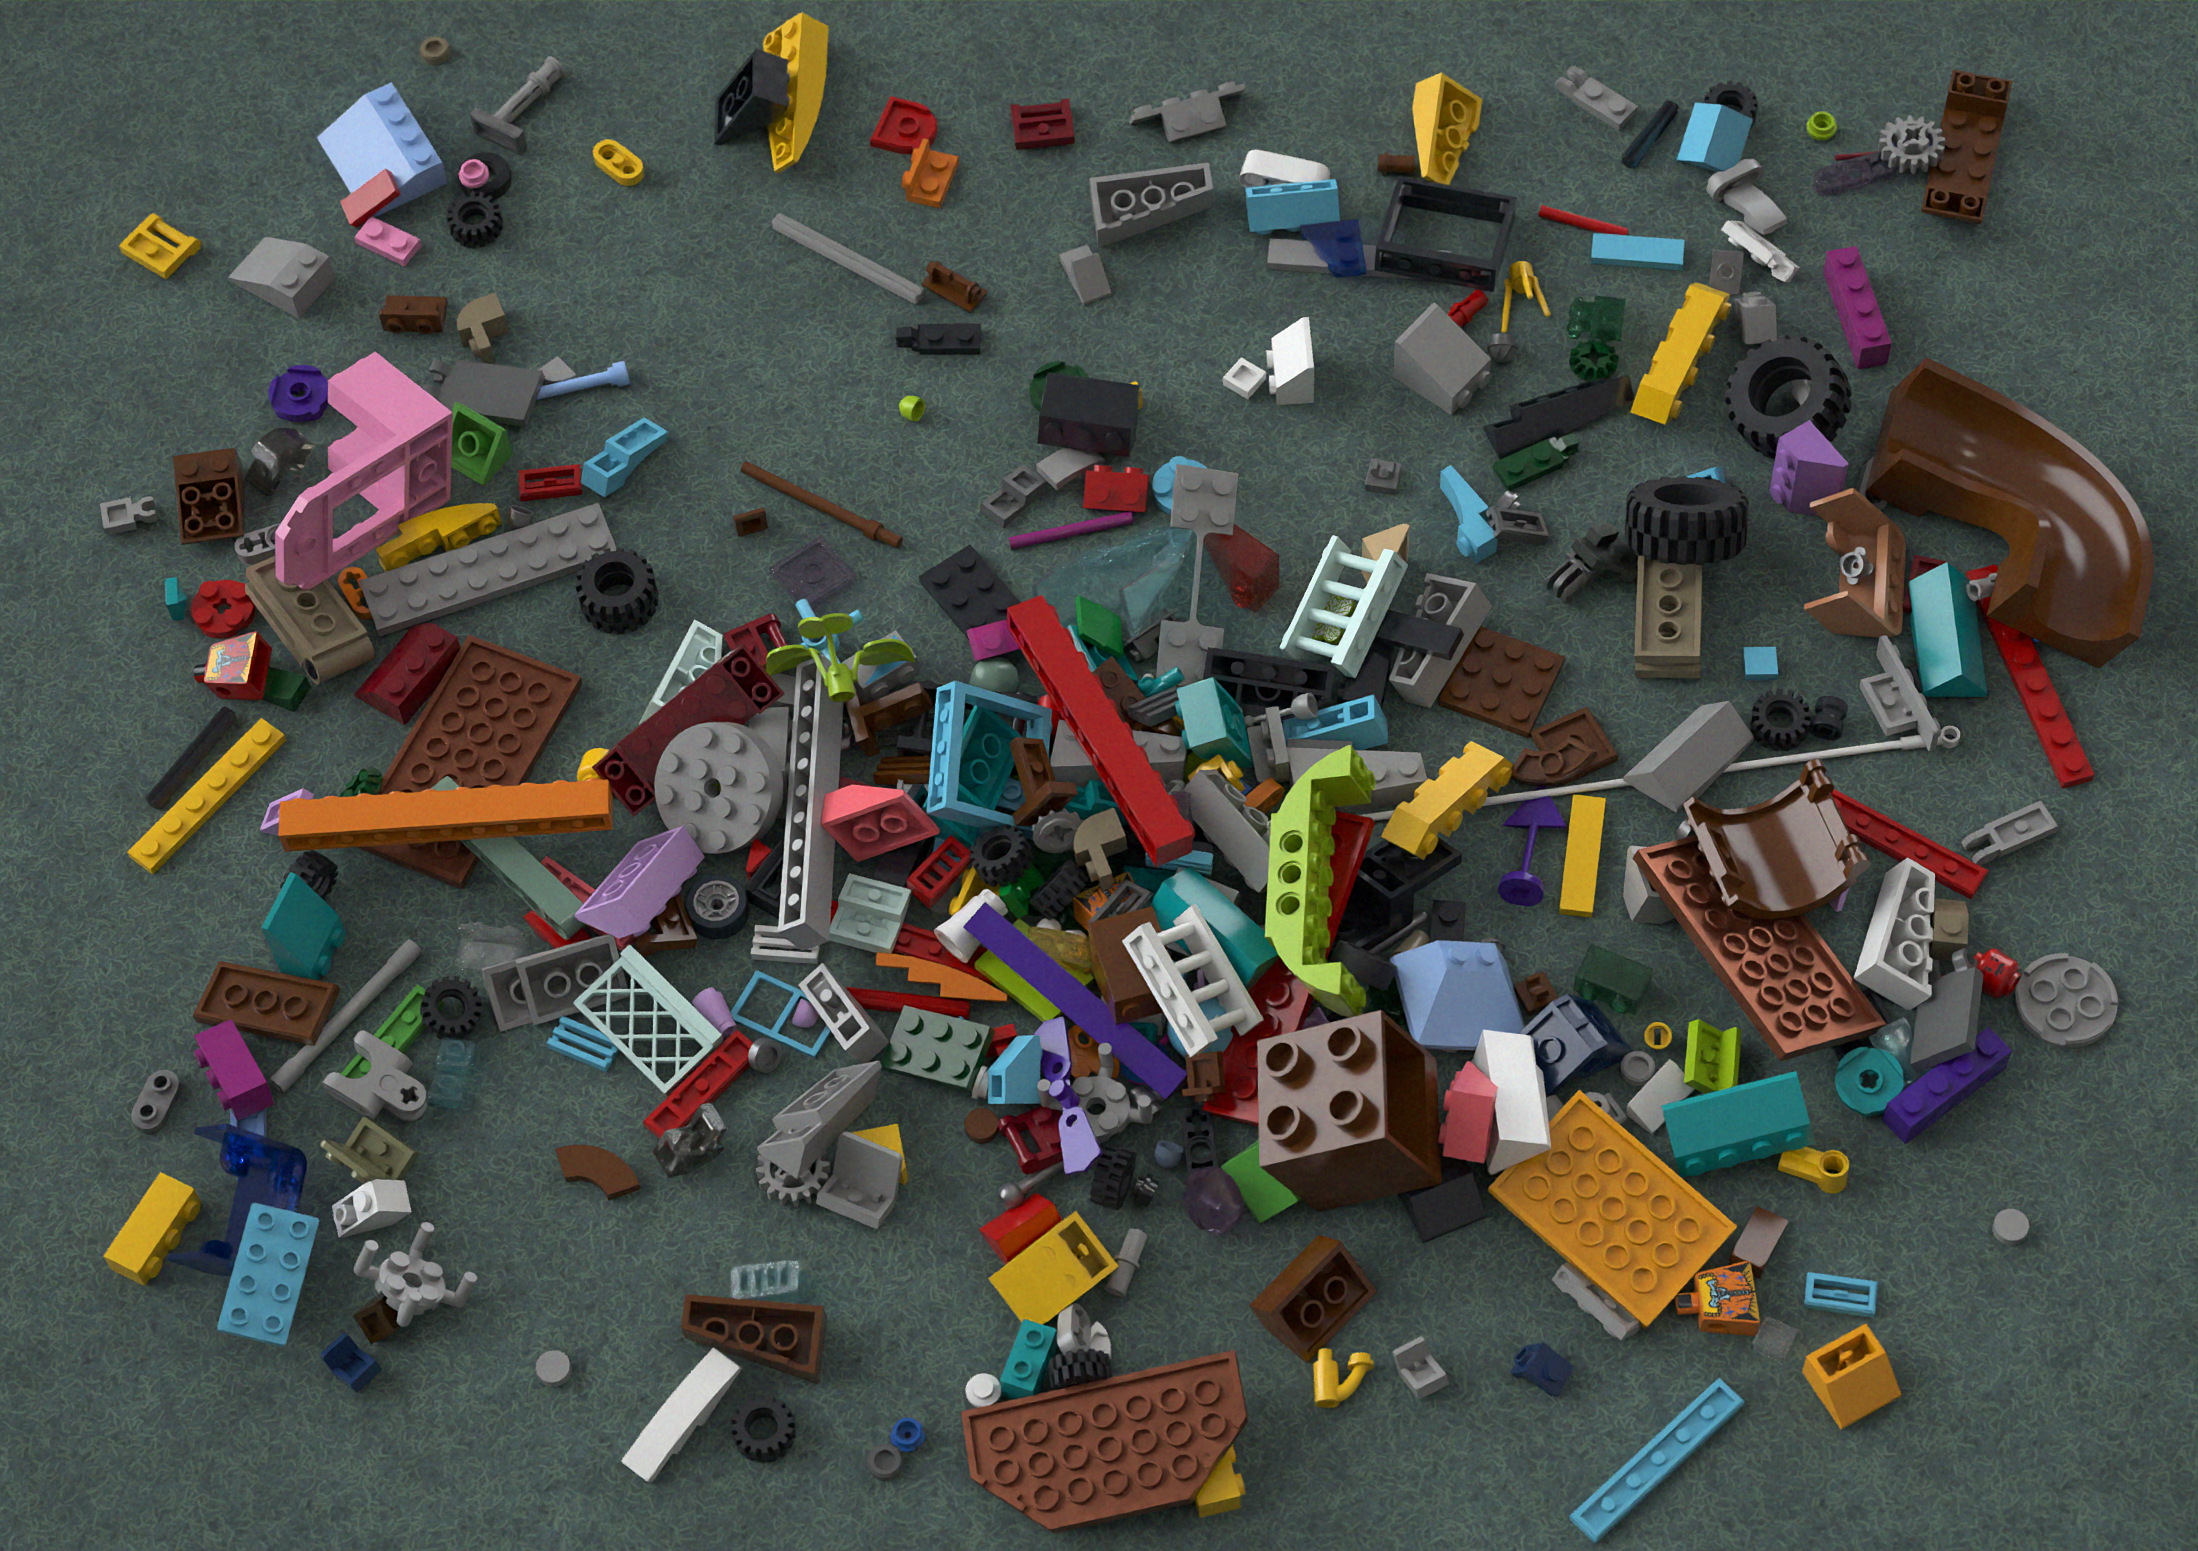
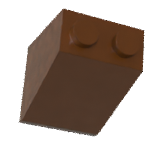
M1152 906L1088 923L1091 969L1116 1025L1164 1013L1122 942L1140 925L1148 922L1151 923L1156 933L1161 932Z

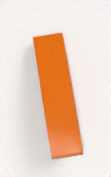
M876 953V966L909 969V982L941 985L940 997L1010 1003V996L974 976L946 965L912 956Z

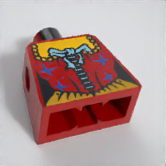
M257 631L215 643L210 647L208 662L194 667V678L197 683H205L217 697L222 699L261 700L263 699L272 647Z

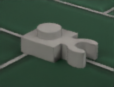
M131 497L101 503L103 529L106 536L137 529V521L145 523L157 521L158 517L155 510L146 511L148 508L156 507L153 497H144L135 504H133Z

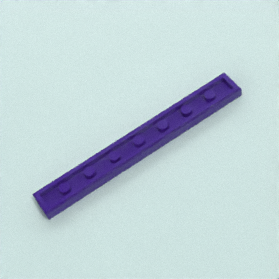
M986 902L982 904L963 926L967 932L1099 1044H1110L1113 1056L1166 1101L1187 1078V1073L1129 1023L1116 1025L1108 1006Z

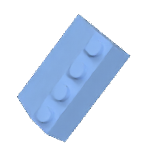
M392 82L365 94L317 137L350 193L354 192L385 168L392 172L401 195L372 217L381 215L448 184L442 161Z

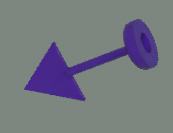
M1539 786L1536 790H1543L1546 787ZM1550 796L1525 800L1502 825L1513 828H1529L1521 871H1511L1503 875L1499 881L1498 893L1502 899L1510 904L1527 907L1539 904L1544 898V884L1536 875L1529 873L1537 829L1567 828Z

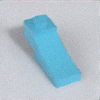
M645 417L606 440L604 451L584 463L581 483L603 497L608 496L624 486L626 478L638 464L667 440L668 431Z
M1451 465L1443 469L1440 476V489L1451 502L1460 522L1458 526V549L1465 557L1470 556L1477 564L1497 552L1498 538L1494 537V530L1488 525V517L1486 515L1489 507Z

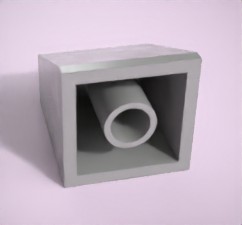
M1435 303L1395 341L1393 377L1450 415L1459 407H1466L1472 398V394L1478 388H1484L1491 378V358Z

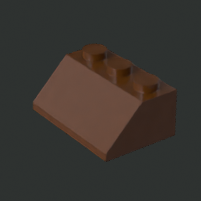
M1318 1235L1249 1307L1267 1331L1301 1360L1308 1363L1318 1353V1350L1322 1349L1377 1291L1341 1241Z

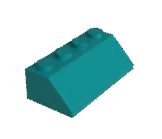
M1796 1071L1661 1105L1681 1178L1700 1175L1703 1172L1723 1167H1732L1738 1163L1758 1158L1763 1159L1774 1154L1789 1150H1799L1805 1146L1815 1144Z

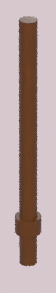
M745 461L741 466L742 473L862 531L865 537L873 541L879 539L897 549L903 542V537L885 529L883 524L873 519L868 521L748 461Z

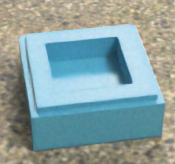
M1743 647L1745 680H1777L1776 647Z

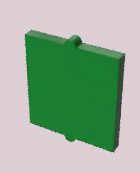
M1078 595L1075 598L1078 637L1097 646L1099 650L1103 649L1121 658L1124 655L1120 616L1103 608L1100 603L1096 604Z

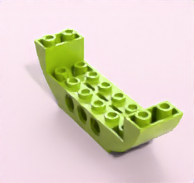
M1352 745L1330 753L1309 768L1288 792L1278 813L1271 814L1265 921L1266 940L1276 950L1286 966L1306 990L1323 1006L1349 1018L1361 1015V1009L1366 1005L1365 990L1341 962L1327 963L1325 953L1326 948L1330 946L1327 917H1330L1332 912L1328 891L1329 886L1333 884L1330 855H1333L1335 850L1334 840L1331 836L1332 825L1336 823L1334 807L1370 804L1371 791L1375 790L1376 785L1373 771L1368 769L1364 759L1357 754Z

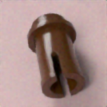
M1387 151L1384 154H1378L1377 172H1383V175L1387 173L1413 175L1415 155H1388Z

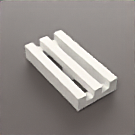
M755 925V937H753V948L751 949V958L753 960L817 964L820 945L809 948L808 950H812V953L760 949L761 946L780 947L782 949L799 948L787 939H780L785 937L778 933L777 926Z

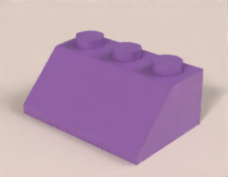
M1809 420L1779 437L1770 494L1776 503H1782L1789 512L1819 516L1810 508V502L1842 492L1849 464Z

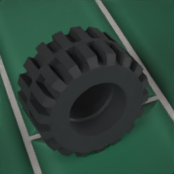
M617 547L616 551H611L608 548L604 549V553L601 555L596 552L591 555V561H584L582 564L583 570H578L576 575L578 581H575L580 607L588 623L592 622L593 627L597 630L603 627L604 633L609 634L612 633V630H617V634H625L624 629L630 628L631 632L637 630V624L639 623L644 626L649 622L647 615L653 617L656 612L655 606H658L659 593L651 564H647V560L643 555L637 557L636 551L631 549L625 552L624 548ZM615 585L631 586L630 590L619 596L603 594L608 588Z

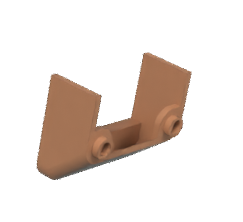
M1854 488L1810 502V508L1828 523L1826 533L1828 546L1841 557L1849 552H1854L1857 547L1865 548L1869 562L1874 565V572L1870 576L1865 575L1860 578L1857 584H1850L1847 582V576L1842 573L1840 568L1839 593L1804 604V610L1833 634L1874 638L1884 635L1890 638L1899 635L1902 631L1903 620L1902 607L1906 542L1901 529ZM1858 563L1855 564V568L1857 569L1859 567Z

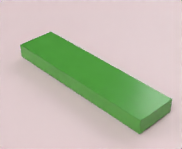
M416 985L373 1036L404 1054L427 1027V1025L423 1026L421 1021L422 1015H420L421 1002L426 990ZM442 1000L438 1004L439 1011L444 1007ZM357 1054L341 1075L353 1079L361 1078L369 1072L371 1064L363 1056Z

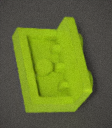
M1700 1019L1689 1022L1684 1083L1704 1094L1737 1086L1742 1030L1733 1027L1722 1032Z

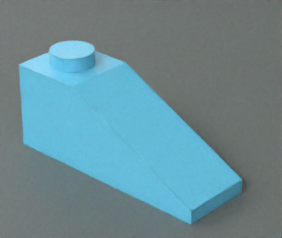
M1374 694L1318 710L1316 718L1300 720L1297 717L1283 720L1286 747L1287 739L1352 741L1354 750H1365L1388 743L1387 718Z

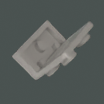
M843 1132L838 1138L833 1175L818 1192L816 1204L878 1229L896 1203L903 1162L902 1155L852 1133Z

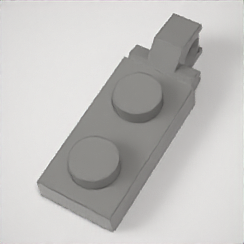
M1569 1262L1562 1264L1552 1278L1553 1282L1562 1292L1570 1293L1578 1301V1305L1583 1311L1595 1316L1610 1335L1623 1340L1636 1334L1642 1325L1638 1320L1597 1288L1593 1282Z

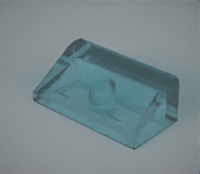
M1905 1017L1883 1026L1869 1036L1875 1049L1879 1050L1880 1048L1888 1051L1900 1063L1903 1070L1904 1090L1934 1068L1930 1067L1917 1072L1910 1065L1914 1032Z

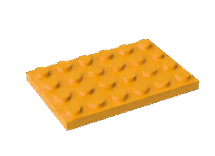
M1578 1090L1549 1122L1551 1149L1506 1168L1490 1185L1488 1192L1565 1260L1593 1282L1597 1288L1638 1320L1646 1330L1738 1226L1583 1092Z

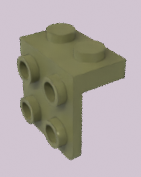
M363 1116L346 1144L323 1139L320 1144L322 1148L328 1151L325 1156L339 1166L346 1164L353 1170L351 1176L364 1184L375 1179L403 1180L420 1154L368 1116Z

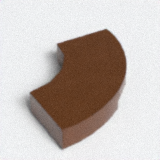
M1570 736L1559 746L1550 750L1534 751L1524 748L1511 767L1512 774L1510 779L1532 786L1557 784L1581 773L1593 762L1598 754L1596 750Z
M569 1145L555 1149L566 1183L573 1181L593 1183L603 1190L608 1200L641 1189L636 1175L628 1164L608 1150L591 1145Z

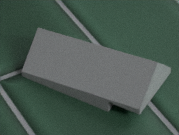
M1730 701L1702 705L1624 776L1623 781L1677 813L1690 798L1698 799L1753 742L1754 737Z
M607 934L482 968L486 993L499 1031H505L531 1022L533 1025H537L580 1012L573 1002L619 959L614 936ZM623 969L612 978V989H628ZM607 984L604 985L601 989H607ZM594 995L584 1005L590 1009L606 1004L607 995ZM612 995L611 1002L629 997L630 995Z
M880 1061L838 1068L827 1074L772 1118L778 1131L757 1147L759 1154L798 1179L872 1103L882 1069Z

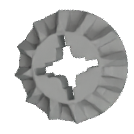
M1063 808L1061 812L1055 813L1051 809L1049 815H1039L1038 823L1032 825L1033 840L1038 848L1048 853L1070 851L1074 848V836L1083 820L1079 818L1077 812L1069 813ZM1058 825L1062 828V836L1056 833L1054 830L1055 826Z

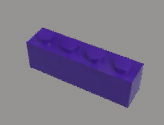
M1987 1027L1976 1036L1974 1051L1938 1064L1890 1100L1886 1105L1882 1121L1904 1144H1907L2006 1069L2012 1050Z

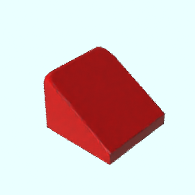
M758 839L752 842L746 867L748 881L772 851Z

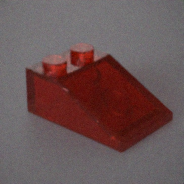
M1234 524L1232 536L1215 533L1205 535L1203 544L1233 601L1239 607H1247L1256 613L1279 589V554L1236 524Z

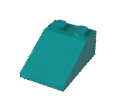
M1211 677L1177 688L1179 700L1175 701V707L1179 718L1184 720L1186 730L1182 731V738L1188 750L1191 749L1201 759L1211 760L1220 754L1227 762L1233 760L1239 767H1254L1242 708L1215 678Z
M292 872L287 877L261 927L281 973L318 981L322 975L325 976L331 967V956L336 948L342 946L346 935L340 916L297 874Z

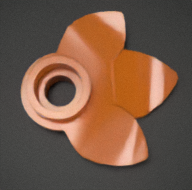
M1075 1025L1068 1031L1072 1061L1071 1075L1075 1079L1088 1077L1091 1072L1098 1075L1101 1066L1098 1051L1100 1044L1078 1025ZM1078 1036H1086L1088 1038L1089 1043H1080L1078 1040ZM1114 1056V1069L1111 1079L1118 1077L1120 1069L1119 1060Z

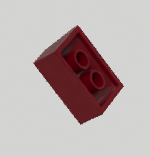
M433 623L413 625L354 693L355 697L405 726L439 685L460 650L458 638Z

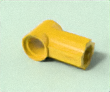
M1806 1146L1799 1150L1782 1152L1778 1171L1815 1182L1826 1193H1839L1847 1185L1849 1161L1844 1153L1837 1150L1821 1152ZM1827 1170H1836V1171H1838L1839 1173H1838V1174H1830V1173H1828V1172H1826V1171H1827Z

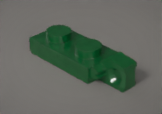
M1574 433L1560 437L1558 440L1556 437L1546 439L1494 462L1493 470L1506 490L1512 491L1563 468V464L1569 461L1568 456L1579 452L1580 443Z

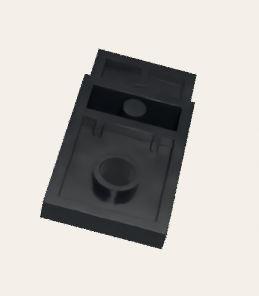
M1439 837L1435 849L1432 853L1427 854L1424 860L1410 858L1416 856L1386 840L1367 850L1363 856L1337 930L1349 932L1336 933L1327 959H1331L1339 940L1369 951L1413 922L1414 893L1460 865L1462 853Z

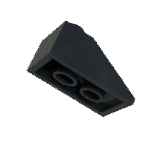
M757 48L753 51L716 97L714 144H725L769 125L781 113L787 110L790 100L789 96H787V86L790 80L787 59Z

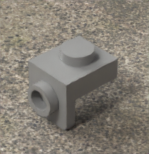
M1419 1337L1393 1351L1399 1376L1418 1400L1449 1384L1447 1374L1430 1355L1427 1342L1423 1337Z

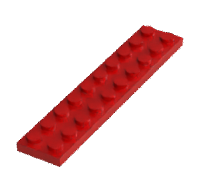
M1335 811L1336 823L1332 825L1331 829L1335 850L1334 854L1330 855L1333 884L1329 886L1328 891L1332 912L1331 916L1327 917L1330 946L1326 948V960L1375 825L1371 817ZM1281 957L1248 991L1264 1020L1243 1036H1240L1234 1025L1231 1028V1032L1234 1035L1222 1053L1226 1092L1214 1093L1215 1100L1205 1101L1202 1109L1210 1112L1211 1116L1259 1127L1257 1041L1299 1031L1304 1026L1313 996L1290 971Z

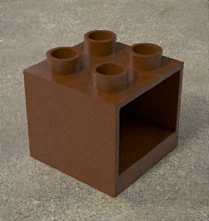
M1379 1010L1257 1041L1259 1164L1264 1171L1316 1211H1324L1441 1184L1437 1060L1383 1011Z

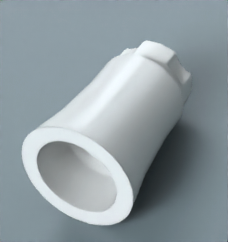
M987 888L978 896H974L949 920L934 929V933L942 945L964 963L968 962L981 944L963 928L984 902L1002 917L1008 912L1004 902Z

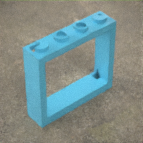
M953 681L938 687L936 692L926 814L992 831V828L996 826L999 829L1002 828V825H1008L1009 828L1015 826L1023 833L1026 839L1032 838L1033 827L1016 826L1011 815L957 801L965 703L1026 720V738L1043 739L1049 761L1052 709L959 681ZM1023 788L1021 806L1026 802Z

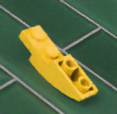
M495 503L462 504L434 510L397 525L400 532L399 537L376 548L380 564L384 571L387 572L406 566L408 562L421 555L432 553L440 545L444 547L446 552L467 546L473 539L481 535L490 534L498 526L502 525L498 508Z

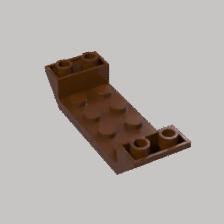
M1953 69L1940 126L1942 137L1945 138L1943 158L1938 159L1936 167L1931 166L1921 213L1982 224L2013 80Z

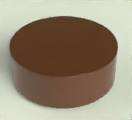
M986 1108L972 1110L964 1121L967 1137L972 1142L978 1144L992 1141L999 1131L997 1116Z

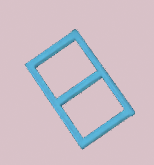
M758 970L754 972L753 977L730 1012L735 1023L814 1059L831 1034V1030L826 1025L813 1048L779 1034L799 999L803 998L807 1001L809 999L802 990ZM760 979L793 994L772 1030L738 1015Z

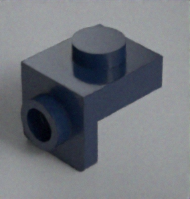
M342 1333L320 1354V1358L332 1374L355 1393L360 1391L382 1370L376 1360L358 1348L352 1338L346 1333Z
M1544 1342L1526 1345L1518 1351L1514 1358L1515 1365L1511 1370V1374L1516 1378L1526 1376L1544 1392L1554 1397L1559 1396L1574 1366Z

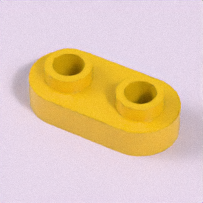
M603 140L595 145L593 156L596 166L615 181L624 186H633L643 179L644 168L642 161L615 140Z

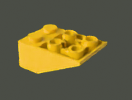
M1075 1211L988 1279L1021 1322H1023V1319H1027L1043 1325L1115 1270L1118 1265L1081 1216Z

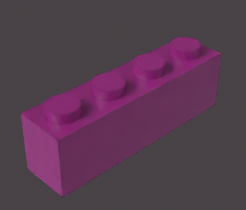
M1857 246L1827 251L1823 274L1857 370L1887 364L1892 343Z

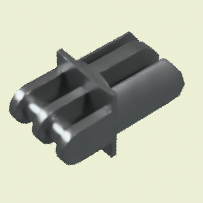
M1573 551L1571 554H1566L1565 562L1551 573L1542 584L1547 590L1553 588L1552 594L1558 598L1561 597V601L1566 604L1582 588L1586 587L1589 589L1590 584L1602 572L1590 567Z

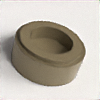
M431 37L423 41L420 46V53L425 63L439 65L447 61L450 56V49L445 39Z

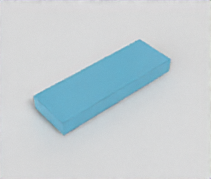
M1593 233L1591 264L1682 271L1684 240Z

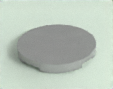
M2068 953L2043 956L2032 962L2023 971L2021 979L2016 986L2014 1000L2020 1021L2035 1037L2057 1047L2078 1048L2096 1042L2109 1031L2116 1017L2118 994L2112 979L2095 962L2091 964L2086 960L2068 956Z

